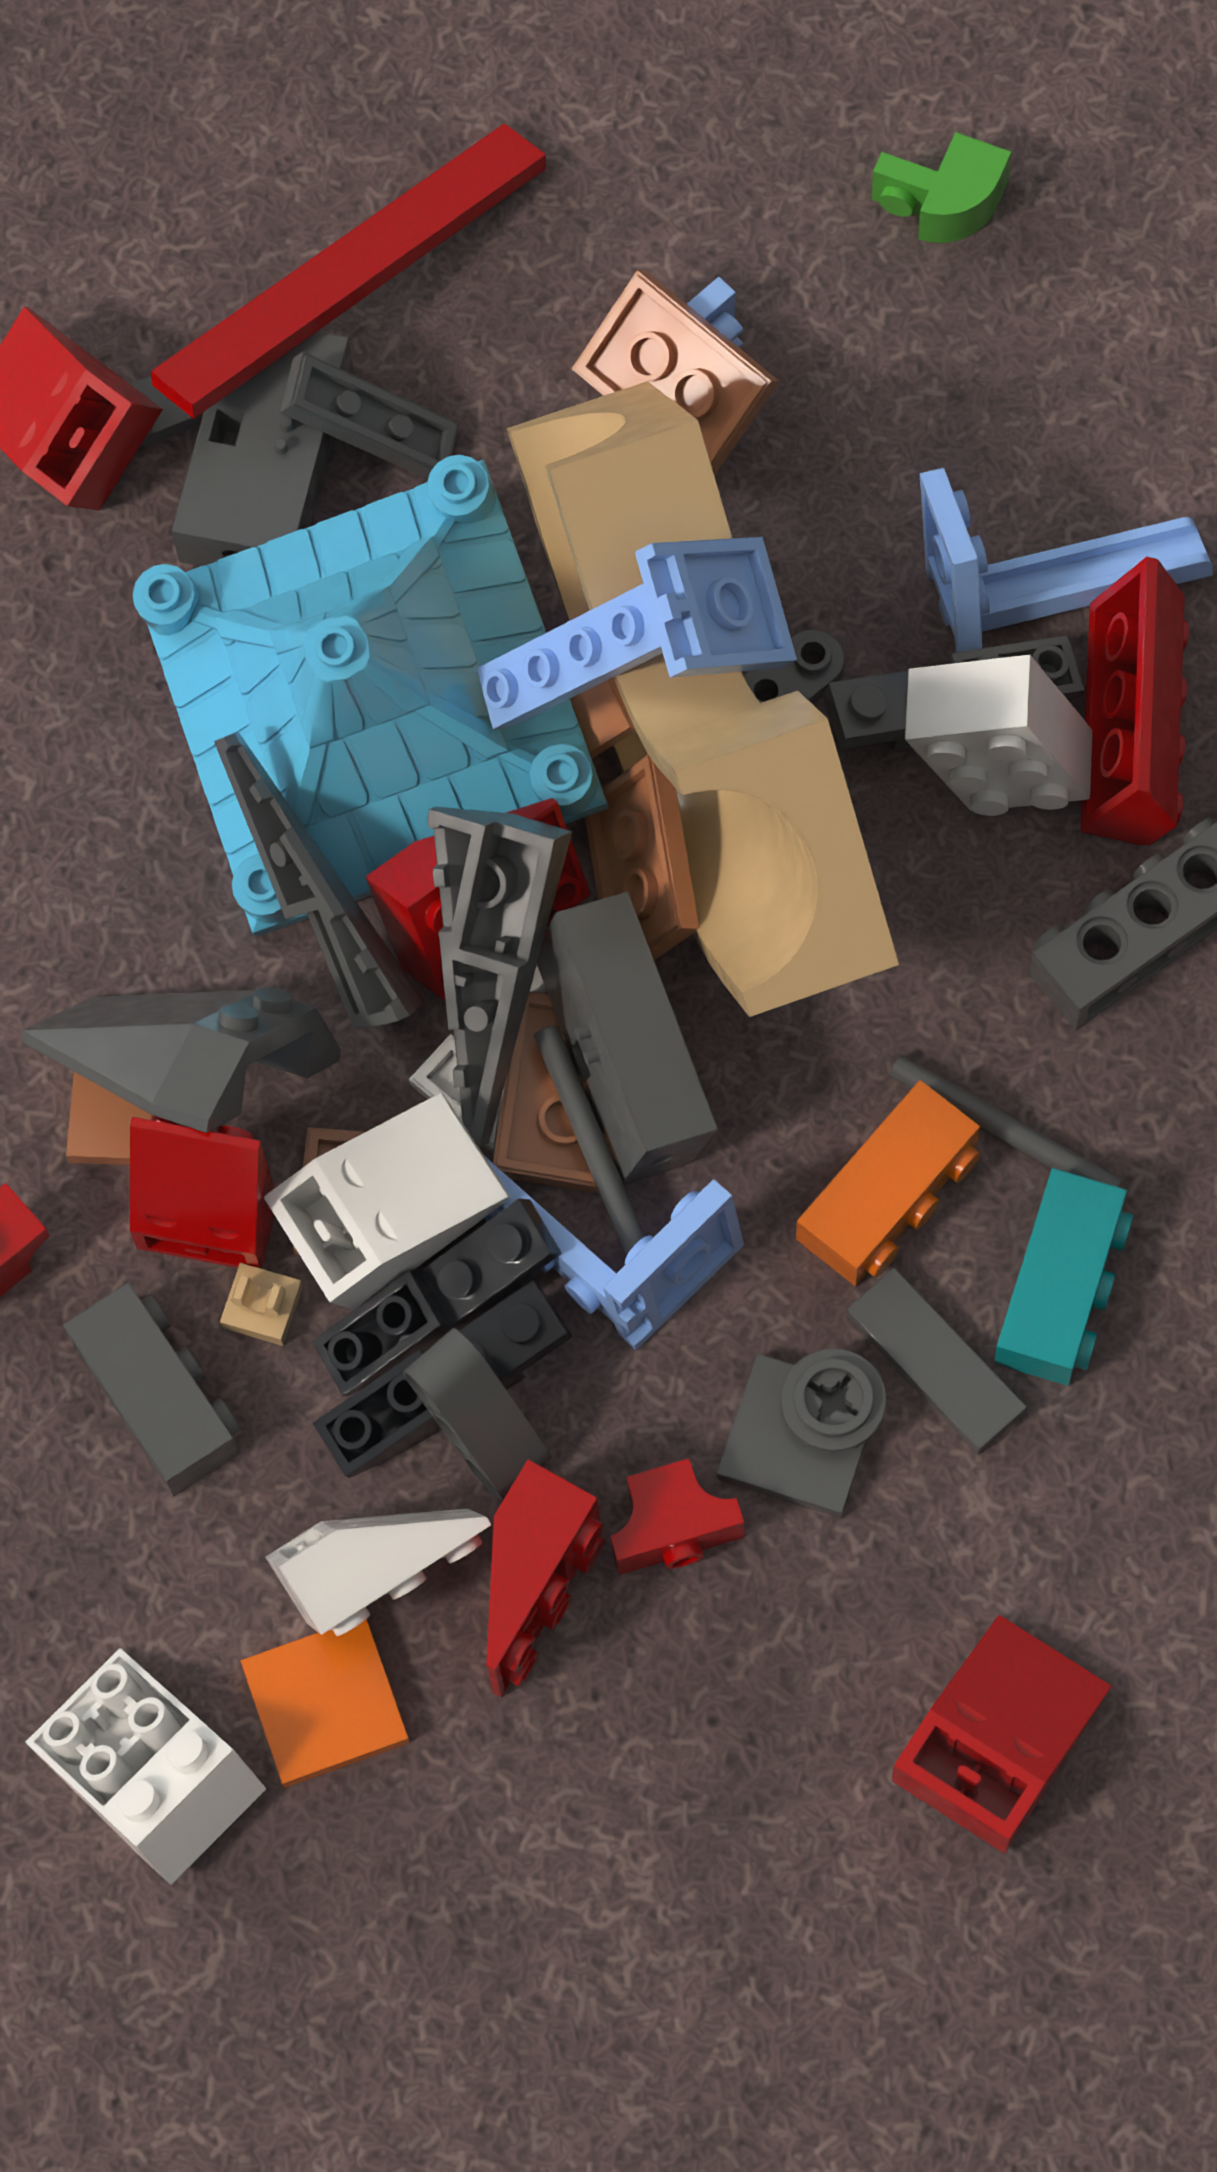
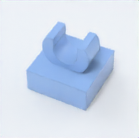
M717 277L688 302L687 305L741 348L743 342L738 336L743 332V327L735 319L736 292L720 277Z

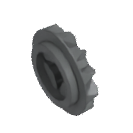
M823 1349L808 1354L792 1367L782 1387L781 1405L786 1426L792 1429L805 1446L812 1445L832 1454L837 1450L857 1449L874 1432L878 1431L886 1408V1392L881 1376L865 1358L844 1349ZM848 1380L845 1404L851 1408V1413L847 1412L845 1414L835 1410L830 1417L826 1416L820 1422L822 1400L816 1396V1391L820 1392L822 1390L825 1393L832 1394L837 1387L841 1388L845 1381Z

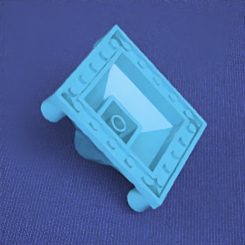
M464 455L448 456L438 462L431 470L427 483L418 485L413 489L391 495L367 504L365 507L348 511L321 521L311 527L294 531L270 540L265 544L251 547L184 572L177 566L168 564L152 566L144 571L135 583L133 590L134 606L148 625L191 754L194 758L233 873V896L239 906L245 911L251 931L256 937L309 918L307 913L285 919L214 743L215 740L232 733L239 732L355 901L372 896L365 876L413 842L434 836V829L428 828L427 819L429 809L433 807L506 813L553 798L558 802L565 824L609 809L571 699L517 725L493 729L476 668L547 632L484 459L476 461L472 457Z

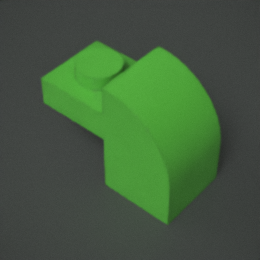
M955 132L938 171L881 152L873 170L872 200L879 202L886 211L896 216L908 217L911 214L919 216L918 239L933 243H948L967 238L983 228L993 216L1009 181L1011 151Z

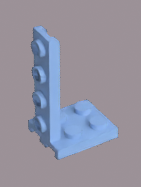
M944 468L920 473L926 572L929 581L934 580L940 596L939 609L945 626L950 625L953 631L955 652L982 649V632L1090 606V602L1146 556L1158 559L1176 584L1213 575L1212 563L1198 533L1196 524L1190 517H1182L988 565L980 536L970 537L966 528L970 527L971 520L964 492L962 490L952 491Z
M763 537L651 543L637 550L635 555L643 584L476 668L493 729L517 725L662 653L670 678L780 669L796 661V654Z
M486 1158L511 1199L483 1219L486 1222L519 1198L530 1199L562 1253L540 1270L544 1273H547L551 1268L557 1271L568 1281L564 1287L571 1298L589 1314H592L598 1308L614 1323L617 1334L635 1351L744 1246L733 1196L713 1179L700 1193L695 1190L683 1197L671 1214V1221L656 1236L648 1235L639 1240L629 1251L625 1259V1266L616 1274Z

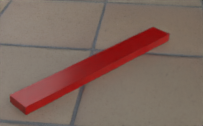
M502 124L151 371L152 386L191 418L195 419L546 169V154L508 125Z

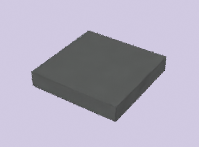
M757 1353L717 1470V1479L842 1518L867 1439L857 1449L847 1448L837 1450L832 1454L812 1445L805 1446L792 1429L786 1426L781 1405L782 1387L786 1376L794 1365ZM845 1381L841 1388L837 1387L832 1394L825 1393L822 1390L820 1392L816 1391V1396L822 1400L820 1422L826 1416L830 1417L835 1410L845 1414L847 1412L851 1413V1408L845 1404V1395L849 1382Z

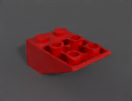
M24 306L0 345V449L23 473L66 506L100 511L163 409L29 307Z
M553 798L506 812L567 830L558 802ZM430 836L413 842L365 876V879L400 966L405 972L445 1000L439 931L443 928L440 889L439 887H434L433 868L437 865L434 836ZM571 839L547 926L556 912L573 908L591 895Z
M152 1115L151 1120L132 1117L130 1122V1233L136 1248L238 1268L240 1263L263 1269L275 1215L265 1201L264 1196L275 1189L261 1141L254 1140V1136L250 1132L232 1126H219L215 1129V1132L205 1133Z
M529 1459L494 1515L486 1666L493 1693L501 1698L510 1683L518 1687L524 1683L539 1654L538 1651L532 1649L537 1637L544 1626L554 1630L560 1623L572 1599V1595L566 1592L569 1583L577 1570L585 1574L591 1570L605 1544V1539L599 1536L603 1523L600 1522L597 1497Z
M998 1615L931 1707L893 1767L892 1782L1006 1854L1109 1693L1112 1685L1001 1615Z

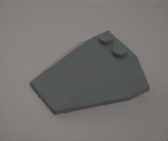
M278 988L91 997L24 1029L22 1034V1043L147 1113L205 1133L241 1115L246 1067L251 1063L258 1062L309 1078L339 1062L341 1053L339 1045L317 1008L292 1000L291 993Z

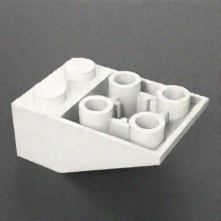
M439 1093L315 1158L265 1195L264 1199L329 1302L355 1310L405 1272L416 1269L511 1199V1197L445 1095Z
M467 1508L320 1521L265 1558L306 1623L321 1635L328 1630H333L335 1635L339 1636L366 1620L370 1616L366 1606L376 1599L389 1593L394 1600L422 1584L427 1579L422 1570L438 1559L445 1557L448 1563H452L475 1550L483 1543L478 1534L491 1526V1523L486 1516Z
M121 1648L26 1741V1744L170 1885L266 1790L265 1786L233 1748Z

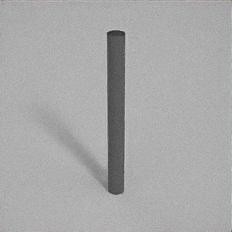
M557 1025L548 1026L536 1032L534 1038L627 1257L629 1251L639 1240L645 1237V1234Z
M901 1054L891 1068L889 1077L911 1089L919 1080L923 1081L977 1123L981 1129L1051 1169L1055 1168L1115 1187H1121L1123 1179Z

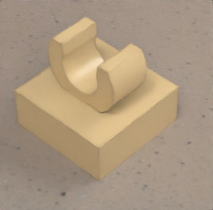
M240 1263L220 1320L221 1327L283 1346L303 1289L302 1281Z

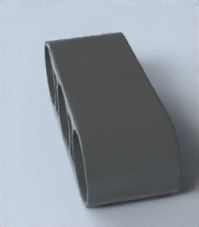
M452 1328L403 1371V1375L467 1466L500 1501L504 1500L528 1459L541 1467L551 1459L548 1449L487 1361L457 1329Z

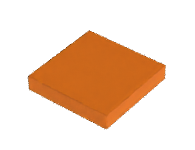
M367 1619L339 1636H336L333 1630H328L322 1635L318 1632L240 1660L284 1788L410 1743Z

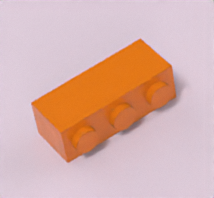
M919 1080L797 1220L796 1240L855 1287L867 1273L877 1278L897 1255L899 1247L894 1242L909 1225L915 1230L920 1229L935 1212L940 1203V1199L935 1195L948 1179L951 1178L956 1183H959L974 1167L981 1155L975 1149L978 1146L980 1126L923 1081Z

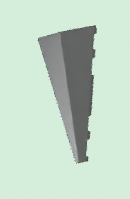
M235 732L215 740V746L285 919L307 913L352 1027L365 1025V1028L368 1029L396 1022L410 1016L425 1002L243 737L239 732Z
M433 807L429 809L427 819L428 828L434 829L437 865L433 868L434 887H439L443 919V928L439 931L448 1030H454L457 1066L453 1069L454 1088H459L463 1124L480 1149L489 1143L572 831L516 814Z

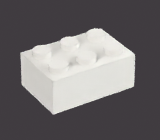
M1031 655L909 669L905 740L969 810L981 815L996 816L1006 813L1011 807L1033 805L1037 808L1053 810L1067 806L1069 801L1090 799L1093 730Z

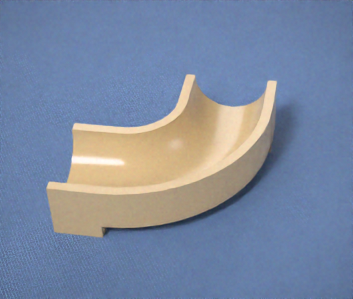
M648 381L507 428L567 622L643 584L635 555L637 550L651 543L732 538L698 420ZM663 653L615 676V683L636 730L612 746L622 773H624L649 754L655 765L676 788L700 927L693 935L715 973L747 1015L751 1017L898 966L899 962L828 718L798 690L760 703L748 686L742 672L670 678Z

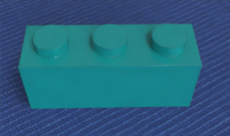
M1055 1168L1051 1169L997 1343L994 1364L1066 1386L1070 1384L1074 1367L1087 1371L1098 1333L1086 1330L1092 1308L1103 1311L1106 1309L1116 1273L1105 1271V1265L1111 1248L1123 1252L1134 1214L1122 1211L1127 1190Z

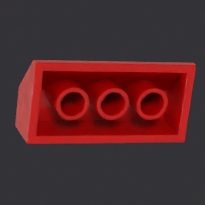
M1146 556L1090 602L1085 721L1093 730L1090 799L1082 800L1080 827V832L1146 846H1150L1174 829L1180 820L1183 810V796L1178 791L1179 765L1185 752V738L1180 734L1181 708L1187 694V681L1182 677L1183 651L1189 637V625L1184 620L1185 595L1156 558Z

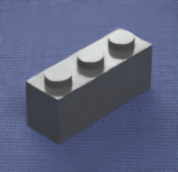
M128 1282L62 1324L70 1342L173 1497L239 1455L232 1437L233 1434L241 1430L238 1423L220 1397L209 1403L197 1383L206 1378L203 1371L185 1345L174 1351L162 1333L171 1325L151 1294L140 1300Z

